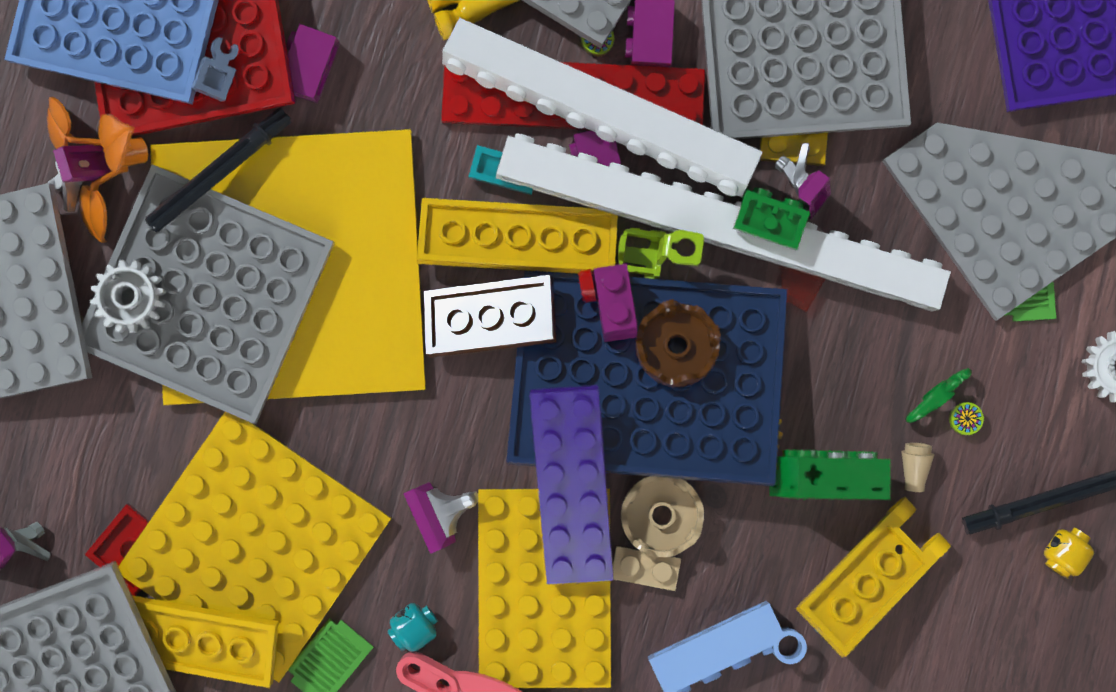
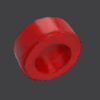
M591 268L579 270L578 276L583 302L597 301Z

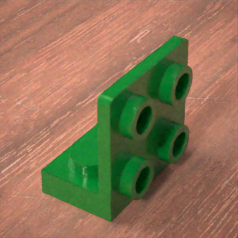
M754 187L753 191L746 190L743 197H740L739 202L742 203L733 229L796 251L810 211L804 210V204L793 199L785 198L784 201L772 199L773 193L764 189Z

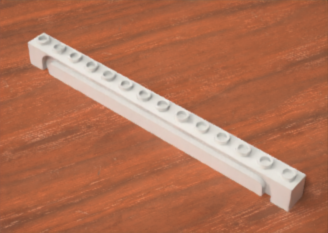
M516 133L515 138L507 137L496 174L497 179L519 186L530 187L542 193L670 232L686 230L701 233L706 243L892 300L903 301L928 311H936L941 308L951 271L941 269L943 264L937 261L923 259L921 263L910 259V253L895 249L891 253L879 250V244L868 240H861L859 244L848 240L849 235L839 231L830 230L829 234L817 231L818 226L810 222L806 223L798 249L795 251L734 230L733 226L742 202L736 201V204L732 205L723 202V196L712 192H705L704 196L691 192V186L679 182H673V186L661 183L659 176L642 172L641 176L628 173L629 168L621 164L610 163V166H605L597 163L598 158L588 154L579 153L578 157L565 153L566 148L556 144L547 143V146L543 147L534 144V138Z

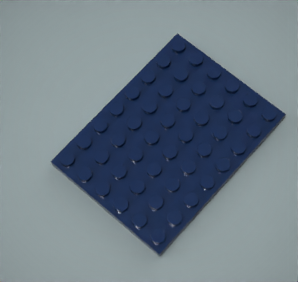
M524 271V278L551 275L554 279L557 342L517 347L506 460L508 465L536 467L530 390L598 385L605 473L775 486L787 289L629 277L637 332L642 319L667 300H677L681 304L701 307L719 328V354L712 370L697 383L673 387L661 384L646 374L637 358L636 338L604 342L598 302H583L577 273ZM673 338L668 342V348L675 354H681L687 349V344L681 338Z

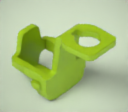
M625 229L619 241L618 264L627 262L645 265L646 268L627 265L628 273L643 274L644 278L659 279L661 265L667 257L675 264L698 266L701 263L704 236L701 233L686 230H677L671 234H666L665 231ZM627 236L649 239L651 241L650 247L645 249L626 246ZM682 239H689L695 244L696 250L693 255L684 257L677 250L671 249L672 243H678Z

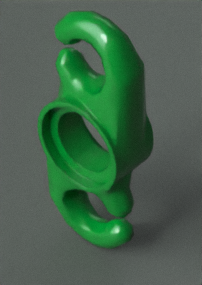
M969 368L960 370L947 380L933 387L922 397L923 401L912 412L907 414L906 422H916L945 404L955 395L954 391L972 375V370Z

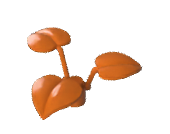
M49 97L47 127L51 142L56 149L68 146V142L101 145L104 148L106 163L112 171L92 182L90 187L88 185L81 187L79 207L81 217L88 231L99 242L107 243L104 238L107 227V209L104 199L98 191V187L120 173L128 172V166L146 163L148 160L147 145L141 137L131 139L134 127L122 123L110 114L102 115L100 118L99 139L74 137L70 133L71 119L66 108L55 97Z

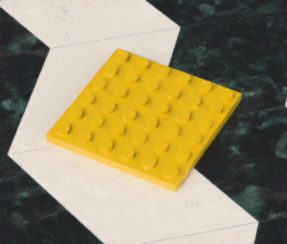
M224 412L118 568L125 579L156 600L279 621L274 680L279 683L392 517L255 424Z

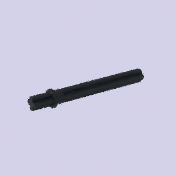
M279 107L261 123H254L251 131L145 217L146 224L155 233L161 231L265 144L268 146L272 144L271 139L292 123L289 115Z
M1116 470L1011 503H1005L996 507L991 504L988 506V510L962 518L965 532L967 535H971L993 527L996 530H1000L1002 525L1115 490Z

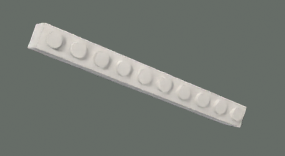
M462 18L458 19L442 50V64L452 73L468 75L486 88L495 87L506 92V95L515 101L531 103L544 114L558 115L566 119L573 127L580 129L585 127L596 132L597 136L605 141L621 143L634 154L648 155L657 159V162L663 167L669 169L677 168L684 171L691 179L697 182L706 181L717 186L722 193L729 196L738 195L743 197L762 155L760 150Z

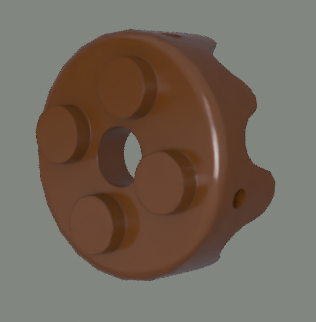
M677 300L664 301L642 319L636 336V354L641 367L652 379L667 386L682 387L697 383L712 370L719 354L720 331L717 324L711 320L701 307L681 304ZM673 338H681L686 342L687 349L681 354H675L669 350L668 342Z

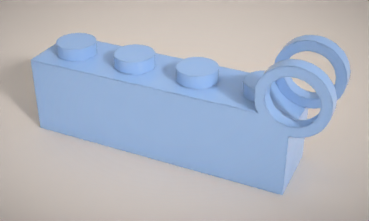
M764 601L647 657L663 692H689L692 690L691 684L700 680L704 684L716 680L722 676L721 670L730 666L734 670L749 664L751 662L750 657L759 652H762L763 655L773 653L781 662L795 664L805 656L807 645L803 636L796 630L780 627L770 603ZM786 636H794L798 642L796 651L791 655H782L779 652V642Z

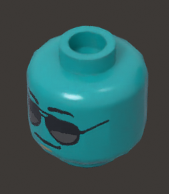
M410 603L390 618L391 628L387 630L391 639L402 652L406 649L410 652H417L435 639L437 631L434 624L438 622V619L427 605L421 608L418 604Z

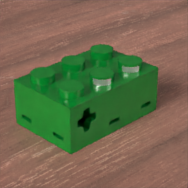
M782 450V456H777L775 486H769V496L810 499L890 500L891 459H878V452Z

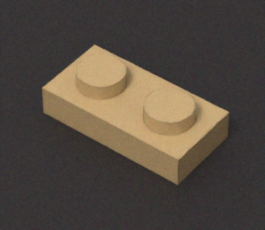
M616 546L613 560V579L675 591L681 558L673 556L656 557L647 555L637 549Z

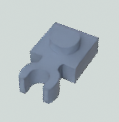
M218 37L211 44L213 58L210 59L206 56L202 58L191 89L222 102L226 99L236 69L227 65L230 60L237 56L239 47L234 44L231 46L229 53L224 54L220 50L222 38Z

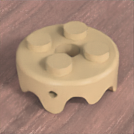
M649 476L634 484L627 492L621 509V523L627 538L641 552L656 557H672L695 544L701 535L704 507L694 488L685 480ZM666 506L670 509L671 519L667 524L659 525L654 522L652 514L656 507Z

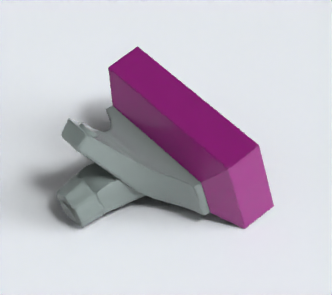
M38 522L29 525L27 528L15 531L0 527V570L6 566L15 551L26 552L45 561L49 560L50 552L32 542L35 538L38 539L44 534V529Z

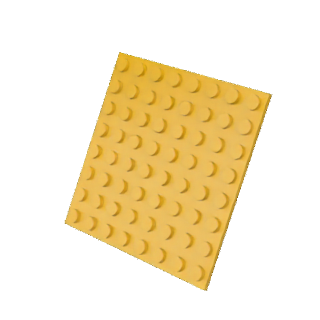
M411 129L273 137L271 139L272 144L269 146L265 144L216 184L212 190L334 241L335 244L268 399L426 390L419 264H417L418 241ZM240 139L150 145L151 165L153 164L191 180ZM162 385L163 405L204 403Z

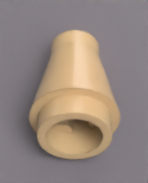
M905 443V450L901 451L905 490L911 492L925 491V483L935 455L931 453V445Z

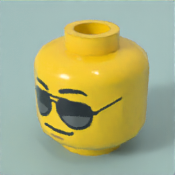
M1073 528L1071 532L1065 529L1058 530L1044 550V556L1047 559L1045 564L1067 579L1070 575L1079 576L1094 556V550L1088 544L1091 538L1077 528Z

